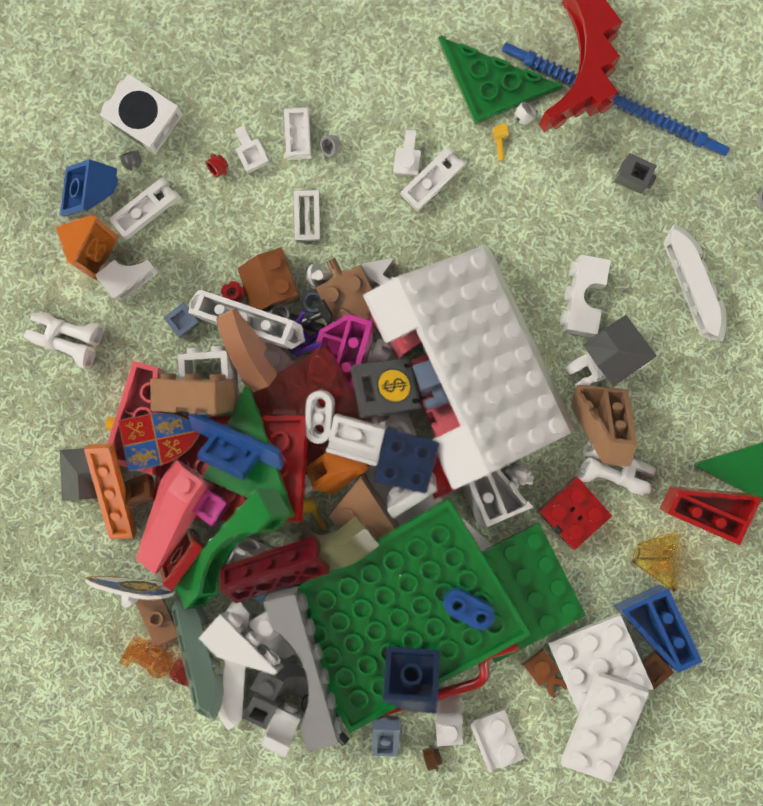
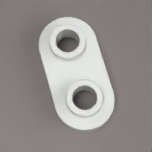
M325 390L315 391L308 397L306 402V436L311 442L317 444L329 439L334 418L335 401L333 396ZM319 399L325 401V407L319 405ZM318 424L323 426V433L317 430Z

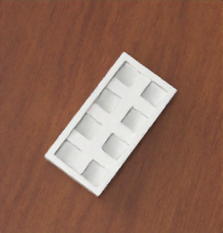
M597 671L563 752L561 765L612 782L649 695L648 689Z

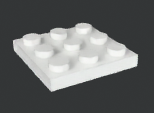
M620 613L548 641V645L578 713L581 711L597 671L646 687L648 690L653 689Z

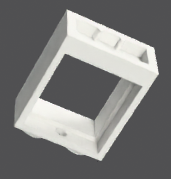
M225 346L211 347V352H202V348H188L187 354H178L180 378H185V374L193 373L192 360L221 358L222 374H226V379H235L236 406L239 400L238 375ZM182 411L183 416L190 415L189 411ZM198 412L196 414L207 415L208 412Z

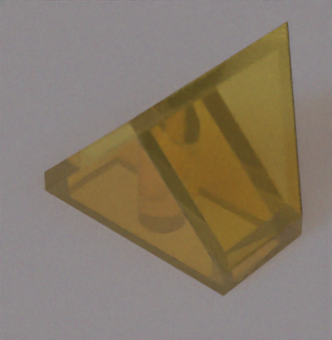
M678 530L637 544L631 561L673 592L678 589L680 578Z

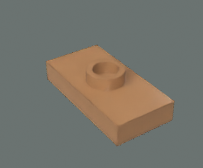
M139 599L136 602L155 647L177 637L173 617L165 599Z

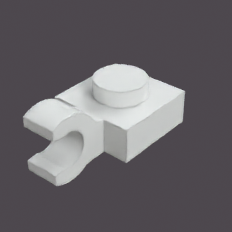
M244 125L235 129L242 145L236 148V151L247 174L270 164L259 139L251 141Z
M406 130L404 148L396 147L393 174L411 177L418 176L421 151L414 150L416 131Z

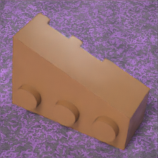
M160 373V378L150 379L151 411H189V413L193 414L208 412V415H217L234 411L235 379H226V374H209V379H204L198 373L185 374V378H176V373Z
M577 385L571 407L600 460L606 465L630 467L638 444L628 389Z
M364 472L336 504L329 518L342 527L356 516L375 540L400 526V524L387 511L381 496L374 489Z

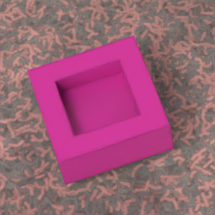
M206 489L192 512L211 526L216 527L231 504L212 490Z

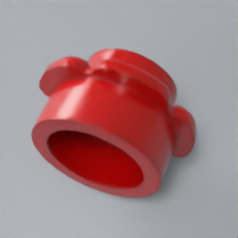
M213 153L210 154L211 158L205 161L208 170L216 178L222 174L226 175L228 163L225 158L220 154L218 156Z
M230 281L229 284L222 286L221 297L241 303L245 297V289L240 286L239 282ZM231 291H234L235 295L232 296L230 294Z

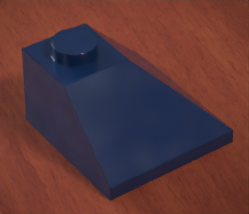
M387 646L383 701L409 712L436 714L440 650Z

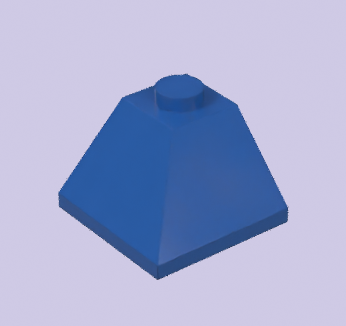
M90 159L66 167L60 216H69L88 211L112 195L118 184V178L116 177L117 168Z

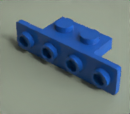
M190 413L188 416L192 429L209 438L198 452L199 460L242 480H245L258 460L279 470L284 466L281 451L274 445L261 443L249 434L243 435L235 431L229 425H221L212 421L206 415Z

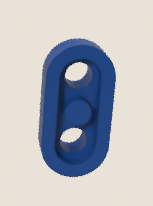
M452 588L444 596V608L449 615L479 630L487 629L493 624L495 614L489 602L462 588ZM455 601H460L462 606L454 607L452 604ZM478 614L486 615V618L483 620H479L476 617Z

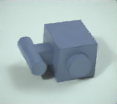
M428 360L414 365L413 371L422 397L431 394L434 396L424 400L427 410L449 404L450 401L446 393L444 394V388L431 361Z

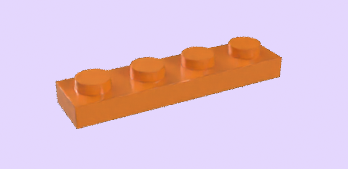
M113 443L88 444L84 451L109 539L134 538L137 531L131 508L127 505L126 490Z

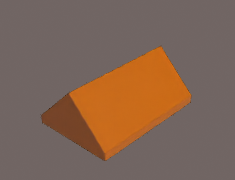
M94 215L57 226L56 229L67 262L92 279L97 280L95 274L106 263L119 236Z

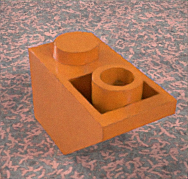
M324 453L306 467L312 488L332 495L370 469V465L332 453Z

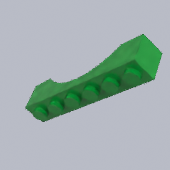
M258 488L251 492L246 502L235 510V514L229 521L221 526V530L207 542V545L198 554L175 586L185 610L204 607L216 596L220 587V567L226 565L231 553L239 543L252 534L276 532L291 516L277 489Z

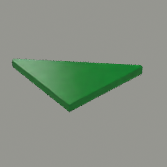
M445 36L438 37V41L474 124L517 108L522 102L529 103L561 90L563 87L562 83L558 81L553 82L543 78V75L528 69H520L510 65V62L495 56L490 57L465 44L450 41Z
M245 385L227 425L243 435L249 434L261 443L271 444L267 438L259 408L256 406L253 391ZM258 460L245 480H242L212 465L208 466L203 478L244 497L249 498L250 493L258 488L277 489L291 514L290 517H294L295 513L291 508L282 475L277 468Z
M763 442L695 462L694 466L744 493H752L761 497V502H763Z

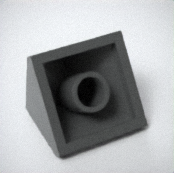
M624 315L603 329L583 345L595 364L613 386L657 357L627 315Z
M84 448L60 450L62 501L98 498Z

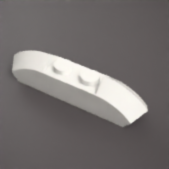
M674 223L663 244L700 336L709 340L723 342L727 326L726 309L723 300H717V290L714 284L710 283L707 276V265L700 258V255L704 253L695 238L684 228Z
M198 290L189 303V314L217 326L216 318L236 308L264 342L288 349H293L305 342L302 325L203 290Z
M233 601L226 611L238 615L243 621L242 625L250 632L251 626L249 621L252 620L253 610L245 601L240 603ZM225 660L224 668L221 667L220 669L223 679V699L218 715L227 730H230L242 720L245 712L248 667Z

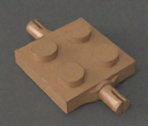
M335 257L328 260L326 263L333 276L327 282L317 286L316 290L333 313V322L347 314L370 320L372 314L364 299V295L372 291L374 287L362 264L351 270L342 271Z

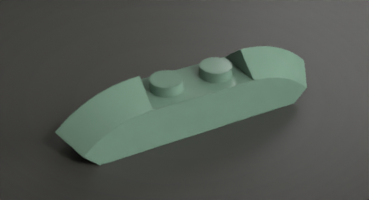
M178 596L171 607V612L194 710L204 717L216 720L223 699L222 674L214 675L213 671L216 670L214 657L209 655L207 646L199 639L205 632L202 626L209 623L208 618L202 607L185 610Z

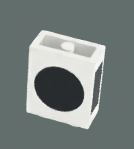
M128 74L124 80L118 83L112 98L104 103L100 116L108 125L156 155L183 114L176 104Z

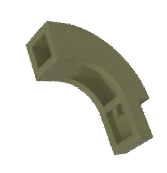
M356 516L338 530L326 535L316 534L305 520L297 525L302 533L299 537L300 540L315 536L319 540L320 557L330 566V569H338L353 564L379 546Z

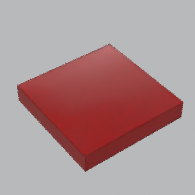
M188 528L160 569L163 585L171 591L204 548L198 533L192 528Z

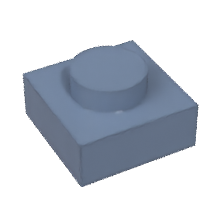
M184 302L163 317L180 339L201 324L195 316L188 313L189 308Z

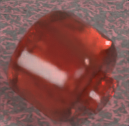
M178 659L169 672V678L180 685L189 687L183 660Z

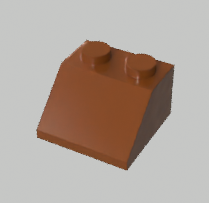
M282 247L259 254L237 268L250 307L266 312L273 306L279 304L287 305L300 300Z

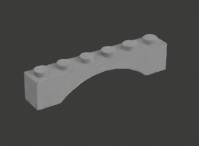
M299 586L270 592L264 600L270 626L293 646L302 661L307 675L309 701L300 725L306 749L310 751L337 745L340 733H343V724L341 717H337L335 713V695L333 692H329L328 689L329 675L327 669L322 668L320 644H315L313 637L315 627L311 618L308 619L307 616L308 603L306 595L304 593L301 594Z

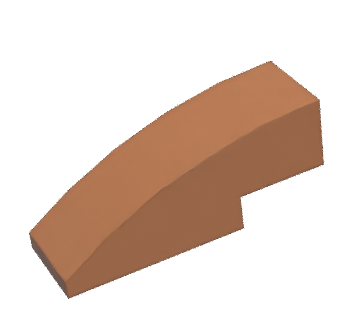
M236 308L218 316L216 320L221 338L241 379L253 392L269 386L279 373L263 355L267 349L266 345Z

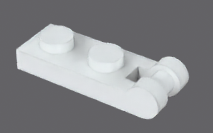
M450 146L446 147L401 191L400 195L417 212L467 165L462 158L459 159L454 154L455 151ZM446 161L452 166L449 170L443 165Z
M163 177L111 216L109 220L124 239L128 240L167 208L176 204L181 199V196L177 191H173L170 188L169 181ZM162 193L165 197L158 201L155 196Z

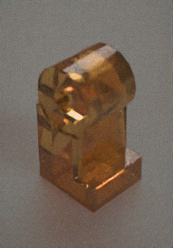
M137 635L131 639L119 661L120 664L127 668L134 662L147 669L149 675L154 678L166 676L173 666V658L168 652L155 647V645Z

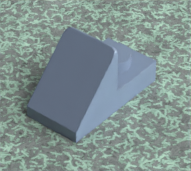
M383 716L373 720L372 756L398 757L399 717Z

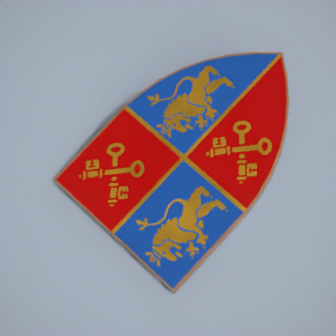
M153 413L118 420L129 472L163 465L176 460L193 446L200 433L192 429L189 420L174 414Z

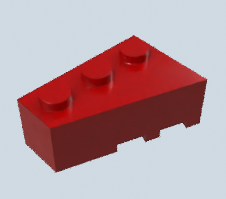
M670 486L660 509L673 517L737 545H741L762 498L752 493Z

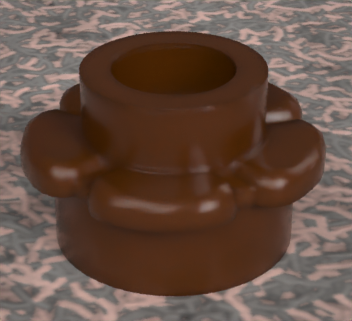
M429 745V748L422 750L426 768L428 771L435 769L437 772L439 770L438 765L442 764L441 755L438 748L433 749L432 745Z

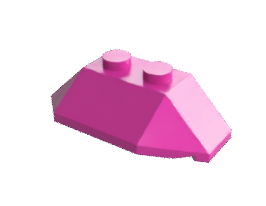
M347 314L319 330L316 343L322 342V346L314 349L306 378L312 393L318 390H325L333 396L335 401L334 415H348L356 398L350 368L356 364L367 363L372 346L374 321L352 314ZM319 399V405L325 407V401Z

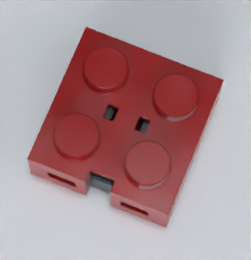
M573 477L537 510L551 527L556 526L559 529L557 534L573 550H576L613 516L578 477Z

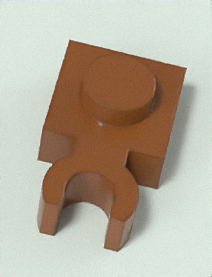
M543 648L523 663L539 686L545 682L547 683L546 689L551 697H557L553 691L555 684H560L564 690L567 689L566 683L561 678L554 676L560 670Z

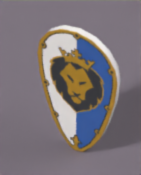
M89 576L85 578V583L92 587L122 595L121 604L125 608L130 607L139 599H164L174 596L176 593L175 587L171 591L164 587L162 581L118 576Z

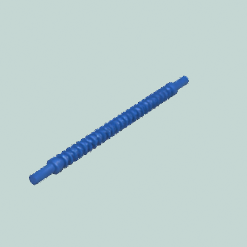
M505 42L502 52L523 61V64L529 68L534 66V70L541 69V73L547 72V76L553 75V79L560 78V82L566 81V85L574 84L577 76L574 70L569 72L568 67L562 69L561 64L556 66V62L550 63L549 58L543 60L542 55L537 57V53L532 50L527 52ZM620 92L617 93L613 100V106L617 105V109L623 108V112L630 111V115L636 114V118H643L642 121L649 120L650 125L655 123V127L661 126L663 131L668 129V133L674 132L675 137L681 135L682 140L687 138V142L693 141V145L696 147H706L722 156H726L729 152L730 147L709 138L708 133L703 131L698 133L697 128L691 130L690 125L685 127L684 122L679 124L677 119L671 120V116L666 118L664 117L665 113L660 115L658 110L652 111V107L647 109L645 104L641 106L639 101L633 102V98L628 100L626 95L620 96Z

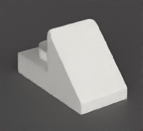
M394 258L362 264L371 284L375 287H379L394 279L392 276L385 277L394 263Z
M460 694L438 700L437 713L435 714L437 746L463 745V717Z

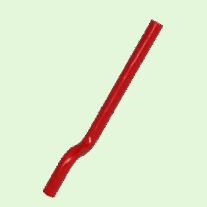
M515 643L478 663L479 675L476 678L438 689V700L484 686L490 675L489 661L492 658L518 651V644ZM398 707L383 716L404 711V709Z

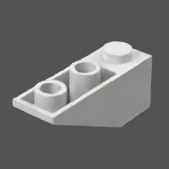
M226 611L220 614L199 637L218 658L273 675L284 667L280 663L281 659L274 651L267 650L261 644L262 640L253 631L249 632L242 625L243 621L233 612Z

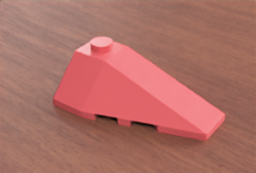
M178 458L173 461L161 479L136 556V560L153 574H158L197 516L192 510L205 490L210 489L213 491L216 487Z

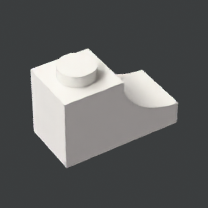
M148 259L133 266L122 265L118 261L113 260L104 263L95 276L113 299L122 302L158 274L159 271Z
M266 610L249 621L254 633L262 640L261 644L266 645L279 657L286 659L296 653L293 646L281 634L271 628Z
M285 701V703L279 702L278 708L263 734L261 746L283 757H286L290 749L293 736L301 720V712L298 711L299 708L295 704Z

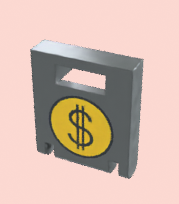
M411 358L356 364L350 368L360 419L415 412L422 409L421 403H412V401L419 400L420 396L413 368L405 369V367L412 365ZM369 377L375 399L372 402H366L362 381H367Z

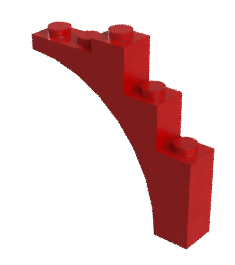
M562 0L561 4L571 18L577 34L579 67L572 88L560 101L544 112L539 123L544 132L551 128H560L567 119L572 116L575 118L579 117L585 111L590 117L598 112L603 114L614 104L613 100L618 91L608 77L616 70L615 66L620 55L611 45V42L618 36L617 32L622 21L606 0Z

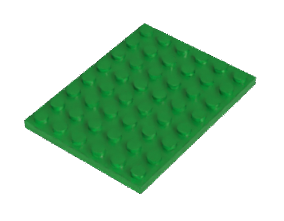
M449 497L375 539L379 546L357 562L342 568L330 569L329 574L295 585L299 586L301 594L304 593L306 595L308 603L306 612L308 619L311 618L314 623L315 634L313 637L315 644H320L322 668H326L329 675L328 689L329 692H333L335 695V711L341 717L349 733L398 708L383 701L387 646L440 650L438 685L531 635L530 629ZM452 588H462L489 602L495 614L493 624L487 629L479 630L449 615L444 608V596L447 591ZM455 601L452 605L454 607H460L462 606V603L460 601ZM478 614L476 618L483 620L486 618V615Z

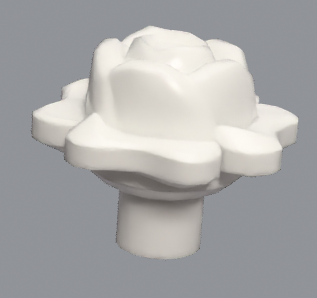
M517 462L514 465L508 464L506 466L505 473L510 476V482L517 488L520 484H533L534 476L531 474L528 465Z

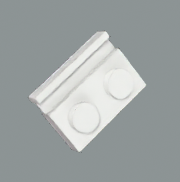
M335 414L326 452L377 466L387 427Z
M433 472L426 494L399 487H393L387 495V506L389 508H387V511L392 518L437 491L436 476Z
M504 707L469 721L489 773L493 772L494 769L503 768L524 759Z

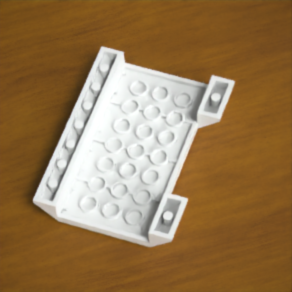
M481 246L400 275L364 295V299L385 344L404 337L415 329L417 330L461 427L433 439L439 442L437 456L453 489L486 476L571 434L576 429L490 248Z

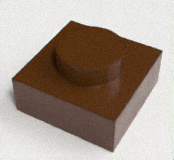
M146 473L125 481L127 505L133 508L155 500L153 476Z
M655 650L642 660L653 689H656L674 673Z

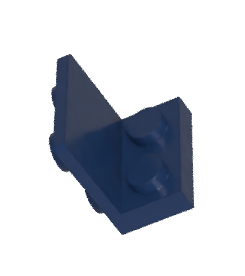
M387 426L374 482L426 494L439 442L398 432V428Z

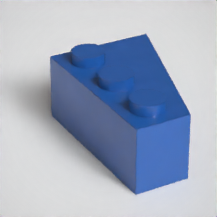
M657 585L613 605L668 666L678 673L702 663V659L669 588Z

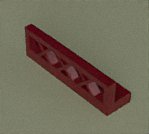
M311 536L220 567V591L235 603H240L329 574L330 566L320 557L319 540L315 536Z

